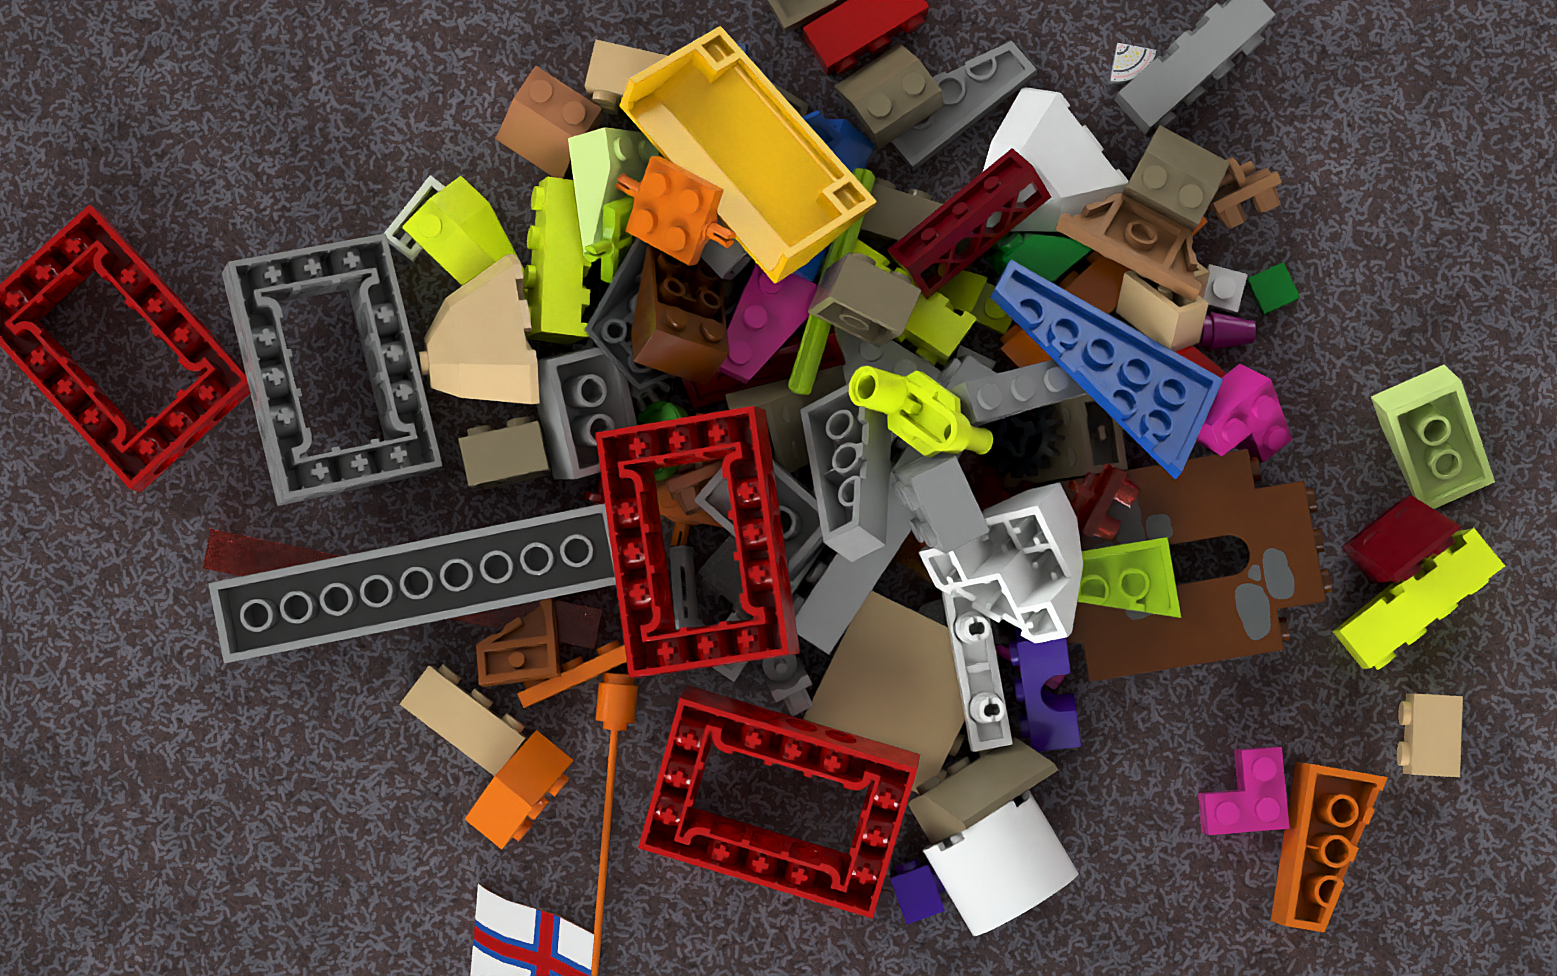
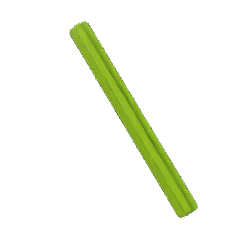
M854 169L852 174L871 194L875 175L867 169ZM864 215L831 242L819 284L827 268L847 253L853 254ZM809 314L788 383V388L800 395H809L812 391L831 328L830 323L812 314Z

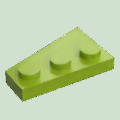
M1168 537L1082 551L1083 570L1077 602L1182 618Z

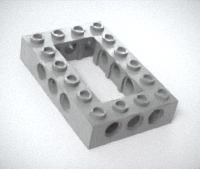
M386 233L229 261L222 271V276L277 506L432 474L443 466ZM348 290L385 441L379 442V438L372 439L363 446L340 450L339 446L333 447L327 453L308 457L307 450L312 443V434L310 427H305L299 402L302 393L300 388L296 389L290 359L293 355L291 349L286 348L280 323L283 314L279 302Z

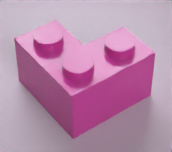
M1239 364L1222 377V384L1196 442L1220 456L1225 455L1232 448L1238 450L1248 449L1249 456L1258 457V460L1264 463L1293 439L1272 380Z
M1282 747L1234 749L1238 789L1198 793L1201 832L1203 834L1218 835L1290 829Z

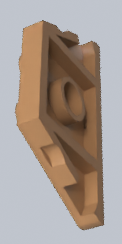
M1120 192L1106 197L1103 202H1093L1085 205L1082 212L1075 216H1071L1068 212L1062 214L1056 225L1055 230L1193 302L1202 288L1201 282L1195 281L1194 271L1198 264L1196 254L1192 250L1193 238L1191 229Z

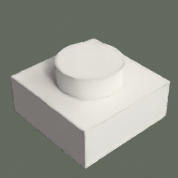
M1209 264L1207 270L1210 271L1204 300L1209 303L1208 307L1236 314L1248 274Z

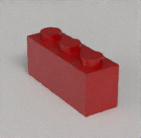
M848 0L804 26L803 38L827 76L834 71L841 75L858 64L856 58L870 51L872 55H875L887 48L892 43L890 38L899 32L904 31L905 35H908L925 24L924 17L928 15L929 5L925 0Z

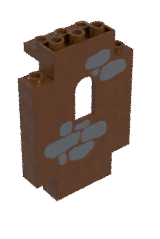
M1248 449L1227 452L1223 456L1216 454L1188 459L1182 473L1176 479L1159 464L1060 482L1077 517L1081 551L1168 537L1169 545L1232 535L1242 539L1247 544L1250 552V560L1247 567L1241 573L1176 585L1182 618L1077 602L1072 633L1066 639L1067 645L1083 642L1089 681L1093 682L1284 650L1283 641L1290 640L1286 616L1278 617L1277 609L1325 602V593L1332 592L1328 568L1320 569L1317 554L1325 552L1321 528L1313 529L1310 513L1317 512L1314 489H1306L1304 480L1255 489L1254 482L1261 481L1258 457L1250 458Z

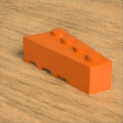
M1295 762L1288 805L1290 829H1285L1271 922L1288 927L1325 932L1345 884L1343 882L1350 862H1354L1359 849L1357 847L1365 825L1370 823L1375 810L1373 809L1379 791H1383L1388 777Z

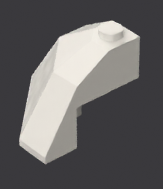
M1027 87L1022 88L991 141L983 171L1013 148L1033 165L1051 195L1048 201L1011 231L1059 232L1055 228L1062 214L1067 212L1071 216L1080 214L1085 205L1093 202H1103L1106 197L1119 192L1123 193L1129 182L1120 169L1115 170L1102 153L1104 148L1086 125H1080L1068 109L1070 104L1059 92ZM1031 183L1019 193L1017 202H1024L1036 192ZM995 212L987 220L986 226H995L1000 221L1002 212Z
M1060 482L1027 490L984 509L981 512L990 532L947 554L933 547L930 548L928 545L918 552L936 588L949 595L953 592L962 595L973 602V609L998 623L1002 619L1020 628L1022 630L1021 636L1033 643L1065 638L1072 633L1083 570V558L1077 517Z

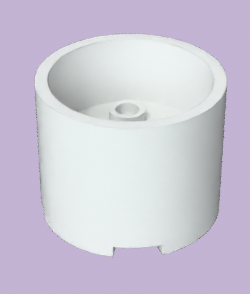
M1029 789L968 829L941 840L942 842L938 844H930L923 849L973 936L988 932L1028 911L1065 887L1079 874Z

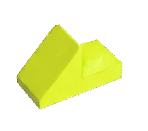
M961 271L938 290L940 294L950 300V304L955 308L954 313L962 316L966 310L977 318L975 323L1001 335L1007 332L1012 318L990 298L995 286L986 282L987 277L968 271Z

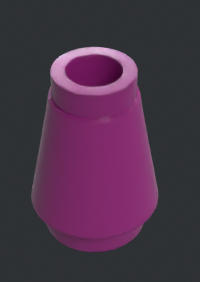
M1208 311L1205 316L1200 341L1196 346L1204 347L1206 351L1253 344L1256 337L1255 322Z

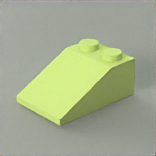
M604 127L568 138L583 253L587 252L584 250L585 246L599 242L602 238L603 205L628 196L623 191L616 189V183H620L617 181L618 177L624 173L641 182L650 157L659 156V151L643 132Z
M1445 365L1371 396L1382 430L1412 496L1435 509L1495 483L1462 381Z

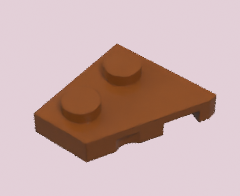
M552 598L539 602L541 606L523 618H515L506 624L500 633L491 634L476 644L479 685L489 687L561 677L556 606Z

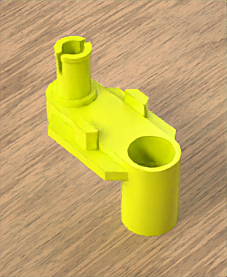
M863 366L856 370L851 377L849 383L851 401L857 406L887 414L888 429L925 457L931 458L940 452L951 455L959 454L964 449L981 455L986 454L991 449L993 444L992 432L983 427L979 428L970 425L969 420L961 413L960 399L925 373L916 370L907 376H903L878 368Z

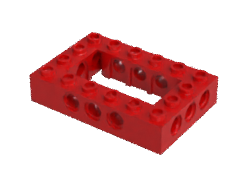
M90 204L0 284L1 348L131 490L142 492L251 394L245 369L103 213ZM95 270L126 298L124 302L128 307L139 313L153 328L151 332L157 338L163 340L179 356L178 362L199 378L188 389H180L176 393L178 398L157 417H149L145 421L148 425L141 431L130 422L39 321Z
M749 406L596 432L629 678L647 677L800 654L766 410L756 406ZM724 458L722 462V476L727 479L731 503L728 518L733 520L737 552H733L734 560L739 561L743 593H739L740 602L746 613L752 615L754 619L722 621L716 625L683 627L676 630L654 469Z
M686 685L678 702L638 848L873 919L921 754ZM712 742H714V745L719 750L725 753L733 754L736 751L763 759L766 765L772 766L773 763L803 771V776L809 778L813 774L844 784L843 788L858 791L868 786L849 854L694 808Z

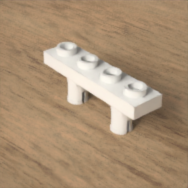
M942 591L970 749L972 752L1012 745L990 618L973 609V602L956 592L949 595Z

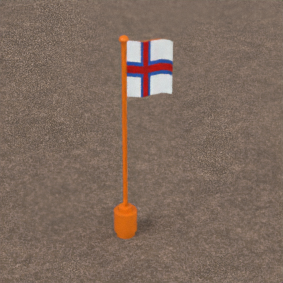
M603 672V682L598 683L595 720L603 721V729L611 730L594 933L557 914L507 900L489 891L479 883L470 976H598L619 731H627V723H636L639 685L635 684V677L629 678V674Z

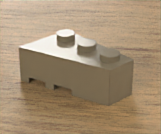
M875 178L871 195L877 203L864 215L858 235L891 247L943 204L931 201L932 196L923 191L910 189L908 193L895 190L896 185ZM964 237L958 242L954 254H960L967 249L971 237ZM975 260L962 271L971 272Z

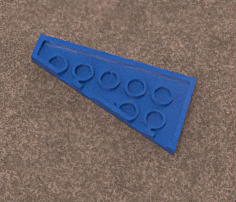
M1010 260L990 298L1176 479L1184 469L1223 379L1015 261Z

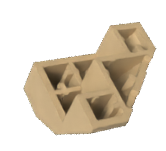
M515 254L505 255L445 298L424 337L425 351L418 352L420 375H426L431 388L460 398L539 404L538 363L536 351L532 350L528 339L525 337V332H531L532 326L528 302L524 300L523 295L524 278L522 266Z

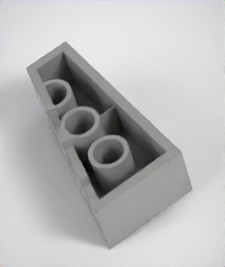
M1227 0L1222 6L1216 3L1196 23V28L1193 31L1189 29L1177 38L1166 50L1167 54L1163 57L1158 56L1118 92L1114 101L1145 135L1153 128L1157 130L1159 125L1167 127L1177 117L1172 112L1183 102L1188 107L1206 92L1202 87L1205 82L1212 76L1219 81L1235 66L1231 60L1237 54L1243 51L1246 55H1249L1265 40L1261 33L1276 14L1263 0Z
M849 384L800 409L823 541L847 560L853 562L886 545L892 431L888 429L887 414L857 406L851 401Z

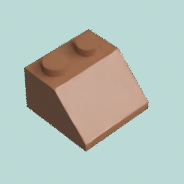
M535 65L513 98L496 136V140L550 176L564 179L572 168L568 138L597 130L605 117L602 108Z

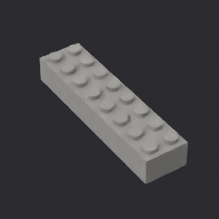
M965 355L958 357V359H949L940 371L937 379L942 382L941 386L948 390L963 382L997 373L972 356ZM899 436L893 443V446L898 450L890 460L886 545L853 562H850L832 549L824 562L817 559L804 579L809 584L802 595L794 593L792 596L797 634L827 654H830L912 530L909 521L914 519L908 505L902 506L895 495L892 484L897 481L892 471L923 455ZM960 452L959 454H954L953 456H956L958 460L962 452Z

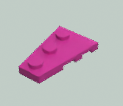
M755 262L727 326L729 355L717 371L747 384L809 317L810 313L807 311L815 296L818 285L793 273L775 284Z

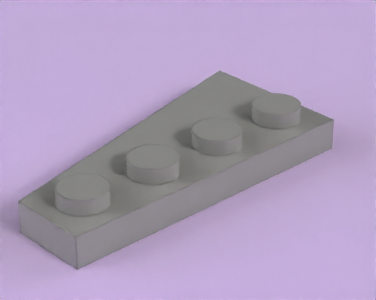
M1010 41L966 61L965 65L949 73L945 71L932 77L942 90L944 107L891 141L890 144L909 167L915 171L1037 75V69L1018 47Z

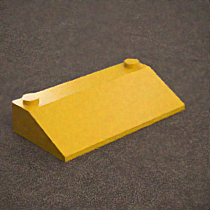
M721 26L629 78L619 106L665 159L724 189L717 210V218L727 229L736 233L735 239L775 284L807 264L876 205L877 201Z

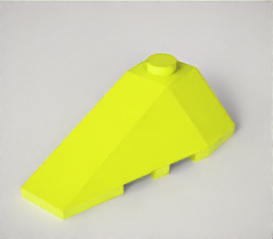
M459 176L429 198L402 226L404 231L461 286L505 255L515 254L517 256L490 203L462 176ZM523 288L524 300H528V289Z

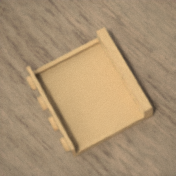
M871 590L848 625L812 699L813 706L807 709L803 719L921 754L911 789L918 793L916 787L937 775L940 781L945 779L947 771L941 768L948 754L956 756L965 737L964 734L959 733L965 717L948 627Z

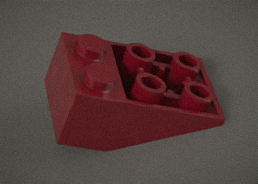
M1410 495L1400 499L1341 547L1371 584L1384 582L1387 585L1392 581L1397 583L1401 579L1405 582L1424 567L1420 563L1423 558H1428L1433 554L1438 556L1455 543L1452 535L1460 530L1461 527L1458 523Z

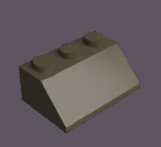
M1013 737L1012 745L977 751L980 757L972 762L966 756L946 768L950 776L942 781L936 775L917 786L916 789L919 795L908 801L907 804L930 843L935 844L968 829L1058 771L1057 767L1052 761L1016 737Z

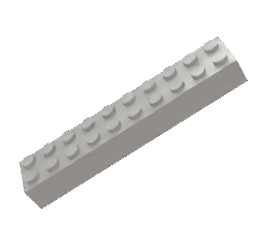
M604 503L208 584L224 663L616 585Z

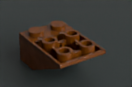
M648 245L631 331L633 362L707 385L728 357L729 345L722 278L706 262L699 261L697 265L689 266L652 245Z

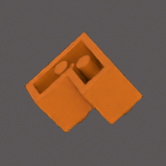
M536 730L494 776L465 820L500 849H503L512 838L519 842L534 824L529 817L535 820L548 805L549 801L544 797L548 793L555 797L570 778L564 773L574 760Z

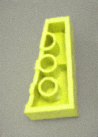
M546 177L539 182V186H534L531 196V209L536 210L535 226H530L527 236V248L532 249L531 265H526L524 270L523 288L528 289L527 302L532 329L531 332H525V337L530 340L572 344L588 338V334L584 331L588 323H581V317L584 314L585 307L590 305V289H586V286L583 285V278L587 276L591 262L584 257L574 180Z
M857 239L853 253H861L872 258L876 262V267L888 273L893 271L887 267L890 261L886 257ZM827 255L822 261L821 269L816 274L821 277ZM897 267L894 270L895 272H899L909 277V275L899 267ZM937 291L928 299L920 293L903 334L894 339L900 343L907 339L918 347L915 354L932 366H935L937 362L944 366L970 332L977 318L966 310L961 317L954 313L955 308L950 304V300Z
M1475 528L1458 531L1453 534L1452 537L1455 543L1438 556L1433 554L1428 558H1423L1420 563L1424 567L1405 582L1401 579L1397 583H1391L1332 631L1362 669H1370L1374 666L1379 670L1396 657V654L1393 652L1405 642L1408 645L1415 642L1427 632L1425 627L1436 618L1441 620L1458 607L1457 602L1468 594L1472 595L1488 583L1490 577L1505 567Z

